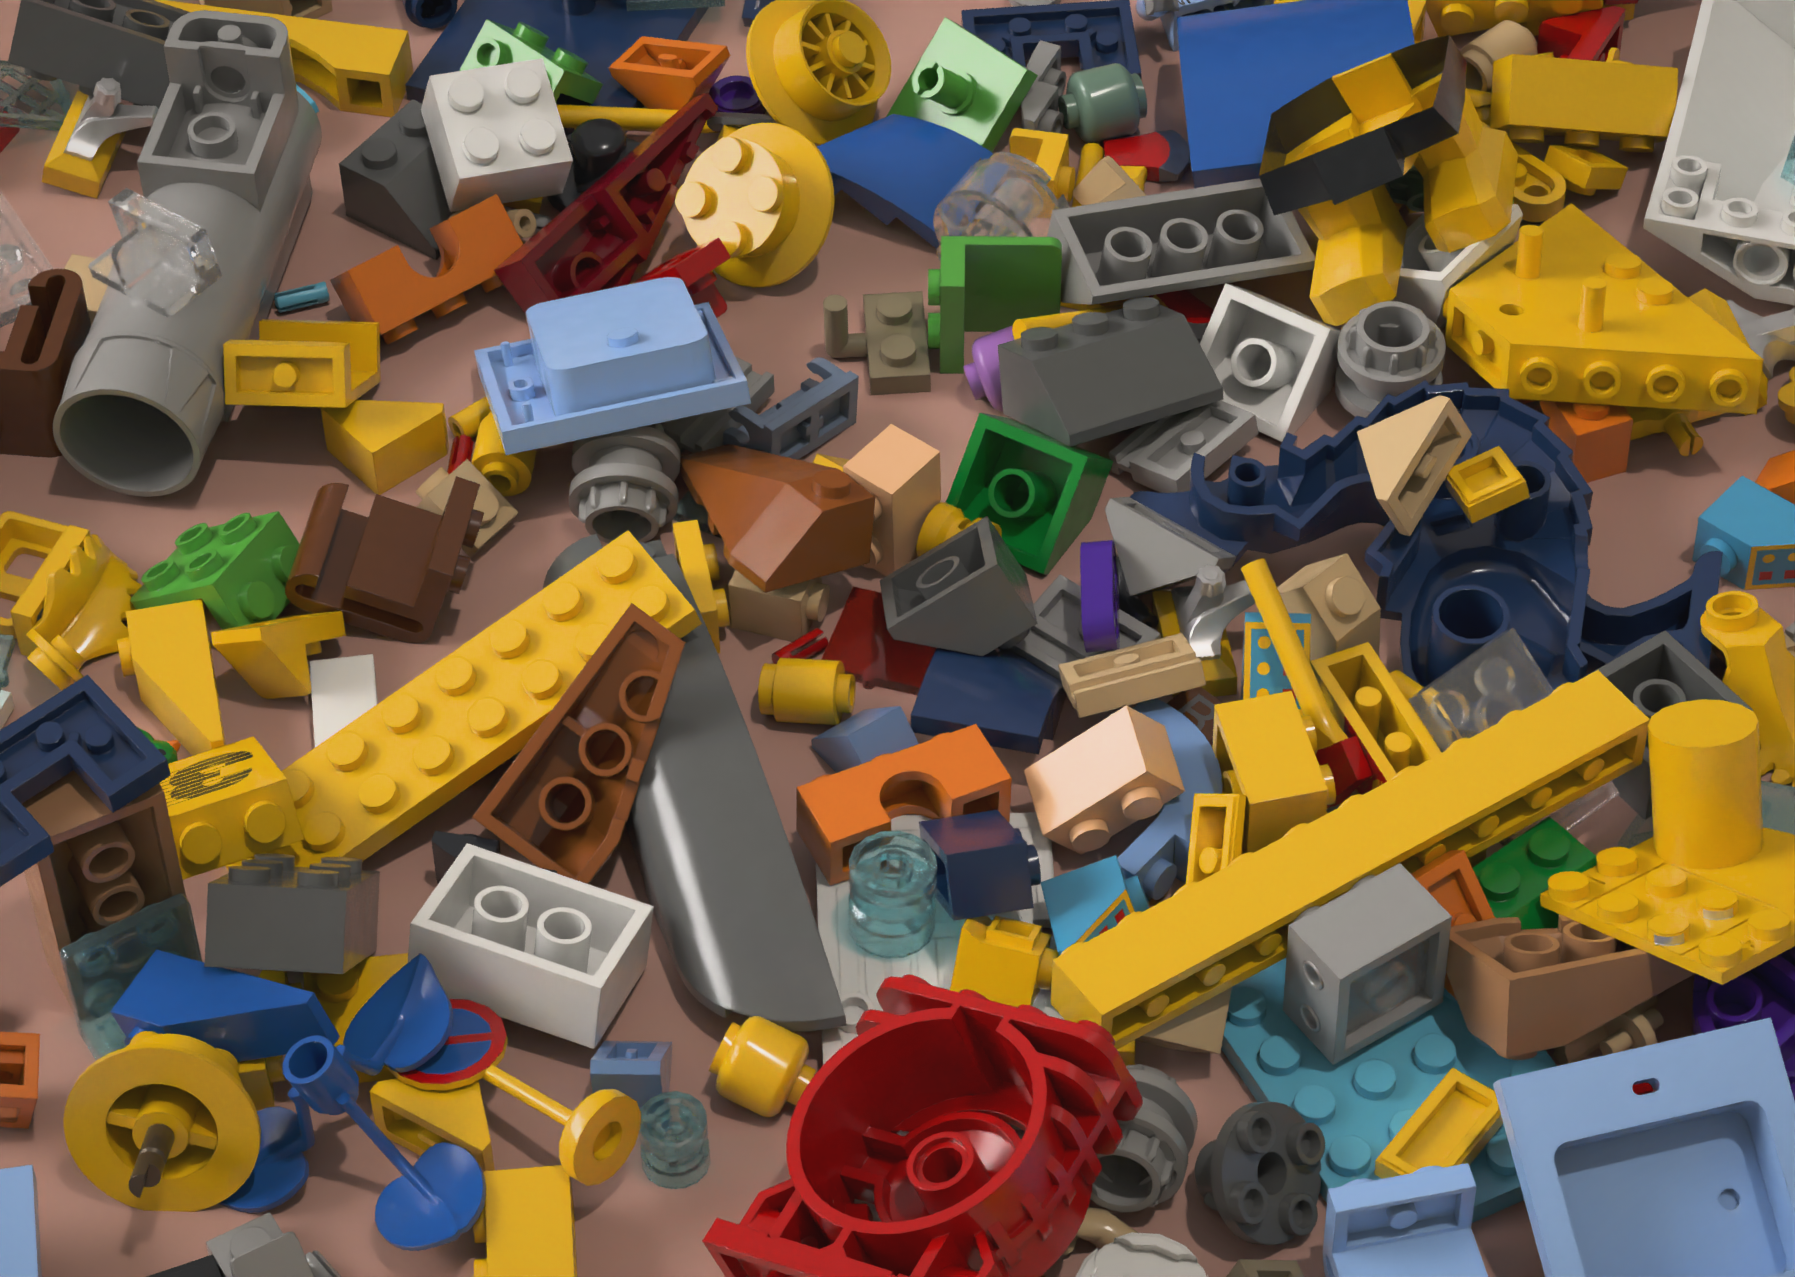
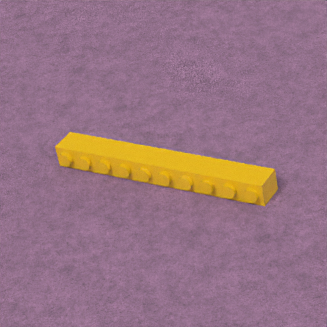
M1599 670L1574 683H1564L1557 687L1550 696L1523 710L1509 712L1497 724L1471 738L1458 739L1443 753L1418 766H1408L1402 769L1390 781L1363 795L1356 794L1349 797L1337 809L1309 824L1301 823L1296 825L1283 838L1254 853L1247 852L1238 856L1228 867L1204 880L1185 884L1172 897L1143 912L1137 911L1127 915L1108 931L1087 942L1081 941L1072 944L1059 957L1052 960L1051 1005L1067 1021L1077 1023L1080 1020H1088L1102 1026L1113 1036L1115 1040L1114 1047L1119 1049L1286 958L1289 924L1293 923L1308 908L1313 906L1321 907L1347 893L1362 878L1369 875L1377 876L1399 863L1411 874L1449 850H1464L1467 857L1470 858L1641 765L1650 719Z

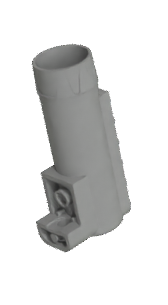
M208 10L190 12L181 16L173 23L163 46L170 83L137 161L144 198L89 333L73 359L62 399L53 420L54 439L64 458L83 476L107 489L133 496H163L181 490L195 478L204 454L220 422H228L234 406L225 405L223 343L230 339H259V321L267 318L274 295L312 197L310 172L321 145L322 131L314 109L297 91L287 27L280 20L273 17Z

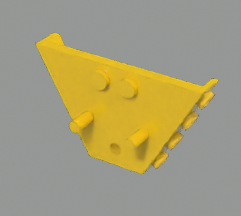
M1572 203L1544 221L1540 226L1524 225L1520 227L1518 241L1449 289V296L1444 301L1443 316L1447 319L1446 345L1492 387L1509 389V397L1512 399L1757 414L1764 359Z

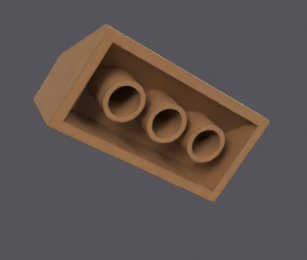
M73 770L22 803L27 811L50 835L54 848L53 853L25 870L24 874L46 961L75 1016L119 999L156 949L200 961L165 793L160 784H157L113 813Z

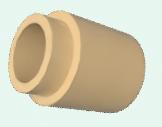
M1504 20L1464 46L1460 52L1467 62L1466 88L1492 93L1493 61L1511 54H1538L1537 43L1533 34L1526 27L1514 21Z

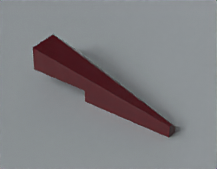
M708 92L691 99L494 269V272L525 315L528 308L542 302L619 287L630 283L638 264L646 261L672 207L679 189L676 187V184L685 165L694 160L700 148L696 145V142L706 121L715 116L718 110V106Z

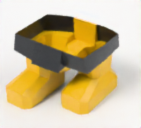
M1450 35L1407 46L1332 76L1271 114L1259 178L1274 216L1298 209L1319 238L1309 298L1325 324L1333 326L1342 325L1359 314L1361 309L1368 308L1376 303L1391 301L1396 297L1407 225L1390 197L1385 184L1404 176L1413 164L1423 177L1425 228L1437 250L1449 253L1457 251L1471 244L1496 236L1511 222L1518 153L1506 131L1483 127L1466 89L1467 62Z

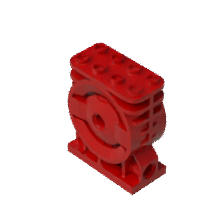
M910 974L904 975L902 978L891 976L884 979L876 993L883 1011L873 1009L864 1011L855 1027L858 1036L826 1061L806 1086L797 1102L791 1117L786 1142V1158L791 1179L759 1192L739 1224L716 1218L702 1240L725 1277H1040L1066 1251L1085 1218L1090 1203L1092 1184L1102 1170L1101 1162L1096 1154L1109 1155L1116 1151L1123 1139L1122 1130L1117 1120H1133L1143 1104L1142 1096L1137 1088L1136 1080L1129 1073L1121 1055L1114 1047L1115 1040L1105 1028L1092 1021L1080 1020L1075 1023L1051 1017L1030 1005L1023 1004L1017 1008L990 1001L972 990L963 989L960 992L932 986L922 978ZM1009 1124L1025 1132L1022 1139H1020L1019 1135ZM857 1199L874 1204L882 1222L873 1221L872 1211L867 1204H854V1200Z

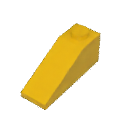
M202 599L126 611L129 637L117 639L123 676L136 675L141 701L192 756L226 745L212 650Z

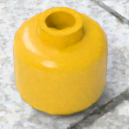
M759 1016L750 1017L742 1026L734 1022L731 1023L709 1068L710 1072L718 1075L716 1089L722 1097L768 1118L780 1113L786 1102L796 1106L806 1086L816 1073V1069L805 1064L809 1054L807 1040Z

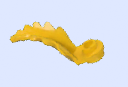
M92 534L91 537L88 535L85 537L84 551L77 545L71 548L70 572L59 566L50 571L46 579V596L42 616L26 634L37 646L27 659L61 691L84 677L79 672V669L86 660L119 652L117 639L129 637L128 628L122 621L127 620L126 611L136 610L130 599L142 586L136 582L138 580V573L117 557L98 535Z
M1742 591L1719 593L1711 597L1706 603V611L1700 618L1701 632L1724 653L1727 668L1722 682L1753 709L1759 721L1761 776L1770 770H1774L1771 776V784L1774 787H1783L1793 783L1791 791L1795 793V657L1787 650L1783 626L1758 606V600L1753 595Z

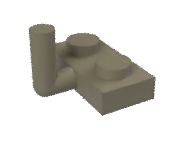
M922 291L864 294L865 333L848 334L847 300L843 296L830 295L824 299L825 350L833 358L867 357L871 395L931 392Z

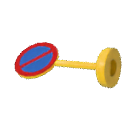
M449 999L453 1011V1027L444 1046L435 1056L420 1067L408 1072L400 1073L388 1068L402 1083L422 1090L447 1091L471 1085L483 1078L562 1124L564 1129L559 1141L560 1162L564 1172L586 1186L601 1184L622 1167L632 1152L640 1131L641 1111L637 1101L619 1090H598L586 1097L572 1111L496 1067L504 1058L508 1043L503 1021L488 1006L468 999Z

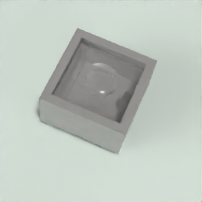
M1401 863L1377 876L1369 875L1362 878L1347 893L1321 907L1313 906L1308 908L1288 927L1283 1011L1333 1065L1443 1002L1452 916Z

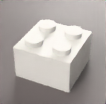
M543 58L429 76L421 113L450 212L466 210L495 194L499 196L502 203L563 193L573 158Z

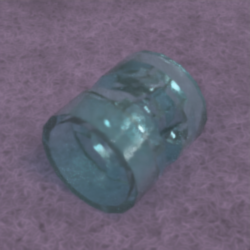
M902 831L878 832L865 837L857 844L849 858V934L857 946L871 955L886 959L907 957L925 947L930 942L934 933L936 915L935 891L937 886L936 855L928 843L916 835Z

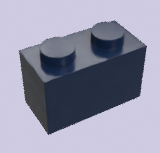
M998 810L919 822L926 887L953 921L1034 908L1031 886L1040 885L1041 882L1037 850L1033 844L1027 845L1019 828H1013Z

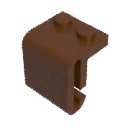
M68 269L46 270L30 280L28 290L32 305L20 306L5 351H0V454L47 458L62 456L54 439L53 420L62 399L73 359L82 347L91 328L82 279L76 272Z
M456 476L442 515L376 494L369 517L342 509L349 485L330 483L322 486L317 491L285 587V594L289 601L295 606L312 613L342 611L344 623L401 642L421 643L426 641L432 634L447 591L459 594L471 558L459 555L462 545L473 548L481 526L484 512L473 509L480 484Z

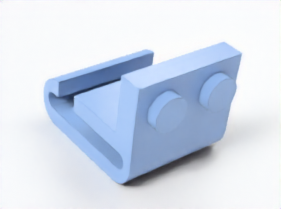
M1465 1163L1449 1167L1427 1166L1411 1174L1378 1180L1356 1179L1343 1186L1329 1188L1323 1242L1325 1277H1488L1471 1229L1476 1183L1469 1164Z

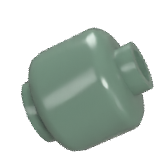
M1114 63L1073 73L1069 77L1066 94L1058 98L1059 112L1064 114L1063 125L1067 130L1074 128L1080 139L1087 144L1104 142V140H1113L1134 134L1139 126L1140 119L1145 118L1147 115V98L1139 75L1137 73L1130 74L1123 65Z

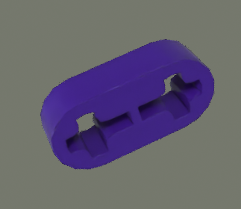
M1114 540L1083 542L1080 546L1081 619L1086 653L1117 650L1120 647L1119 581Z

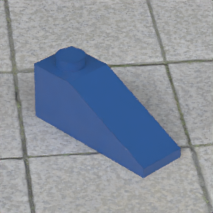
M157 949L110 1011L126 1036L124 1040L126 1046L129 1045L131 1039L136 1034L143 1031H152L158 1034H180L199 1039L214 1048L227 1050L235 1056L238 1062L285 1055L294 1044L309 1036L319 1035L326 1037L333 1045L340 1037L314 992L222 967H204V962Z

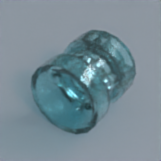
M678 1091L664 1092L650 1098L640 1110L641 1126L639 1140L641 1142V1159L644 1173L650 1181L668 1189L687 1188L698 1183L707 1174L711 1164L705 1108L692 1095Z

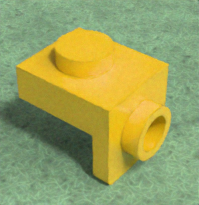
M1014 128L1009 138L1011 176L1016 179L1031 181L1032 221L1050 223L1052 210L1060 209L1062 201L1070 202L1075 187V167H1069V134Z

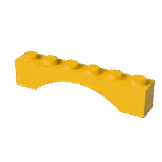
M155 0L189 12L208 10L268 16L280 20L288 30L295 81L321 94L340 111L392 118L398 112L406 93L405 84L414 73L407 30L168 0Z

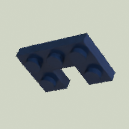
M1129 0L961 10L962 27L1025 67V60H1030L1033 51L1039 41L1042 40L1061 46V58L1079 57L1081 71L1118 63L1123 65L1130 74L1137 73L1141 79V67Z
M88 675L0 730V887L54 852L50 835L22 805L31 797L74 770L114 813L171 776L167 758Z

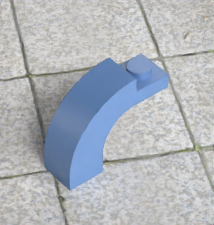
M1158 698L1140 702L1133 709L1165 726L1185 792L1165 803L1159 811L1158 817L1118 857L1126 879L1138 875L1148 902L1152 898L1158 900L1163 897L1175 878L1186 884L1194 793L1222 794L1223 786L1218 759L1215 757L1212 746L1204 734L1182 713Z

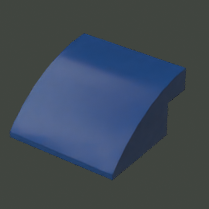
M1301 0L1177 17L1180 65L1194 188L1258 179L1270 118L1273 112L1332 76L1415 44L1408 0Z

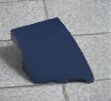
M937 648L928 666L911 713V728L914 733L937 736L977 724L990 746L1039 755L1043 739H1054L1066 699V693L1063 689L1062 681L1010 649L1000 650L996 648L984 656Z

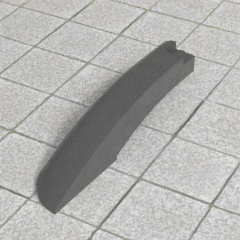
M597 533L573 543L554 560L547 571L543 589L603 548ZM660 539L647 543L639 542L692 605L702 623L681 638L686 645L626 823L644 881L645 893L650 905L654 906V915L678 974L689 992L701 1004L724 1018L733 1011L748 1017L759 1016L792 1032L817 1031L846 1026L844 1009L792 850L757 752L714 643L674 554L667 555Z

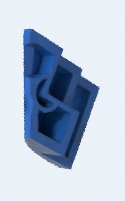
M897 114L889 115L817 146L830 169L834 196L840 190H843L886 225L897 217L940 252L941 236H958L1007 164L988 149L953 130L932 122Z

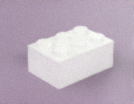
M467 843L410 923L408 962L419 955V953L423 954L431 963L449 999H468L488 1006L499 1017L595 1049L647 967L654 906Z

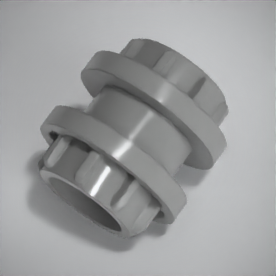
M1386 301L1361 309L1359 314L1352 317L1343 326L1338 337L1337 358L1339 363L1335 376V392L1341 405L1355 417L1361 416L1366 418L1387 394L1396 397L1425 380L1430 385H1441L1443 382L1441 370L1444 365L1446 343L1441 330L1433 321L1425 316L1422 309L1407 303Z
M660 423L576 440L574 442L572 468L576 476L570 484L569 507L572 513L582 523H585V528L590 535L597 533L600 541L609 544L629 530L638 542L645 543L652 540L658 533L659 528L668 524L675 517L678 509V489L673 481H675L680 472L681 453L677 443L664 433Z
M1142 1064L1126 1066L1129 1073L1136 1080L1137 1088L1142 1096L1143 1104L1133 1120H1117L1122 1130L1123 1139L1116 1151L1109 1155L1096 1154L1101 1162L1102 1170L1092 1184L1090 1200L1104 1208L1121 1213L1135 1212L1147 1207H1154L1168 1200L1179 1190L1184 1181L1188 1166V1153L1193 1146L1198 1127L1195 1107L1187 1094L1176 1084L1175 1078L1169 1077L1158 1069Z

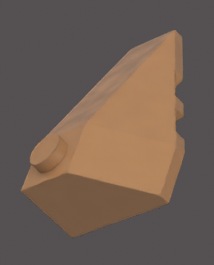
M1558 915V928L1521 929V922L1518 917L1492 918L1451 926L1446 966L1448 978L1468 1031L1493 1048L1499 1056L1512 1060L1530 1059L1537 1055V1051L1566 1046L1695 974L1563 915Z

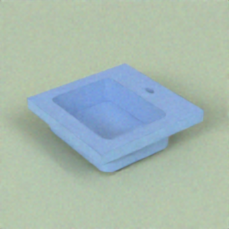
M676 277L657 278L533 305L526 310L531 339L513 343L504 341L498 346L474 350L478 373L506 455L751 404L747 379L709 302L694 305L683 280Z
M1771 1017L1502 1078L1493 1083L1545 1277H1795V1100ZM1640 1083H1649L1653 1088V1092L1637 1095L1632 1087Z

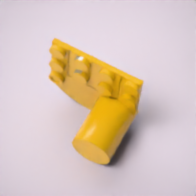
M1700 699L1679 702L1662 708L1651 716L1649 721L1648 742L1653 837L1631 848L1610 847L1601 850L1596 855L1597 865L1582 873L1565 871L1552 875L1548 879V890L1540 894V905L1724 985L1795 946V835L1763 827L1759 721L1755 713L1741 704L1724 700Z

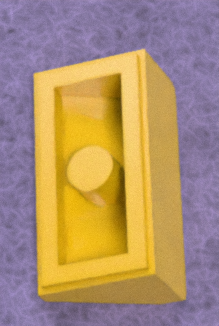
M1194 793L1186 884L1204 880L1228 867L1234 859L1241 855L1247 795Z

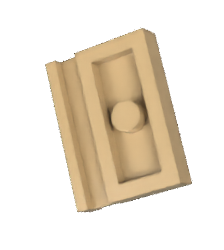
M1183 633L1058 665L1063 689L1074 709L1077 708L1079 718L1206 685L1201 660L1196 658L1195 651Z

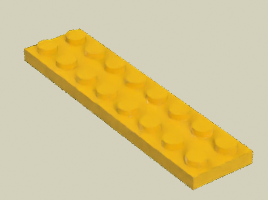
M627 530L282 770L281 772L288 781L304 840L265 853L294 855L295 867H310V864L321 863V858L324 857L362 859L363 862L520 752L631 603L680 639L702 624L695 609L631 532ZM254 856L244 860H252ZM242 860L225 867L229 871L230 866H242Z

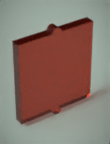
M853 586L821 660L842 661L845 674H853L855 682L863 683L865 689H873L877 686L918 695L928 666L937 648L894 640L887 630L882 593Z

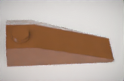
M732 444L681 456L680 474L696 504L705 506L708 512V526L712 534H720L724 541L723 554L729 565L763 592H770L870 563L876 496L854 481L845 472L828 466Z
M631 603L472 818L539 868L556 870L560 875L590 884L620 844L686 643Z

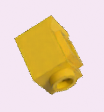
M997 915L993 921L988 916L968 918L961 928L950 990L960 992L963 989H968L983 995L990 1001L1014 1007L1023 1004L1032 1006L1041 989L1051 991L1052 960L1059 957L1057 950L1049 948L1052 935L1042 933V926Z

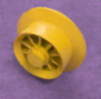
M775 0L761 9L750 26L746 44L749 75L761 103L778 124L801 132L816 146H819L872 123L878 99L885 93L890 82L891 58L883 34L865 11L847 0Z

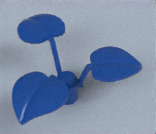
M419 953V955L403 966L364 1004L351 1021L345 1033L343 1045L335 1047L326 1037L314 1035L303 1038L290 1048L283 1060L282 1070L285 1078L293 1086L288 1091V1096L295 1103L297 1114L290 1109L280 1106L267 1107L257 1111L261 1127V1144L256 1164L245 1183L234 1194L219 1204L240 1212H263L282 1205L303 1187L309 1176V1164L303 1152L309 1150L315 1144L310 1106L314 1111L321 1114L339 1115L347 1112L403 1175L385 1187L376 1204L375 1222L378 1230L389 1243L402 1250H427L453 1242L462 1233H466L471 1229L480 1217L486 1199L485 1177L476 1159L466 1149L455 1144L442 1142L429 1147L412 1166L356 1103L359 1095V1077L355 1070L371 1076L379 1074L384 1065L400 1073L414 1070L435 1056L444 1046L453 1027L452 1005L431 963L423 954Z

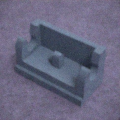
M817 357L806 365L811 372L821 376L824 381L818 382L811 378L801 383L800 390L760 415L745 406L734 408L729 412V416L735 422L742 424V426L738 429L730 427L723 432V445L732 444L797 460L856 423L859 376L852 371L844 372L824 358Z

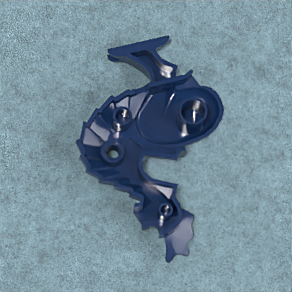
M1425 380L1396 397L1387 394L1366 418L1356 416L1333 438L1324 434L1304 449L1297 447V436L1287 432L1280 446L1278 465L1264 466L1258 460L1232 455L1228 478L1221 482H1212L1204 478L1205 456L1194 452L1191 462L1189 491L1176 493L1138 491L1130 496L1135 501L1236 556L1232 567L1247 550L1273 554L1310 543L1349 525L1375 523L1384 526L1365 551L1364 560L1379 576L1376 601L1381 608L1380 618L1401 621L1399 649L1401 672L1442 701L1446 711L1447 735L1455 740L1473 737L1497 724L1509 712L1523 710L1550 696L1560 685L1580 680L1663 631H1667L1709 669L1712 643L1701 632L1700 618L1706 611L1707 601L1718 594L1723 552L1710 551L1703 554L1697 560L1693 574L1688 580L1648 601L1624 608L1605 606L1592 599L1587 591L1591 570L1588 567V546H1590L1593 530L1588 510L1591 507L1593 491L1573 464V451L1548 428L1550 417L1510 398L1509 389L1469 387L1468 382L1430 385ZM1441 395L1451 399L1472 433L1453 466L1500 446L1526 480L1530 497L1472 524L1449 493L1443 481L1410 536L1403 535L1398 532L1376 498L1357 431ZM1231 568L1226 569V570H1223V572L1226 573V572L1229 571Z

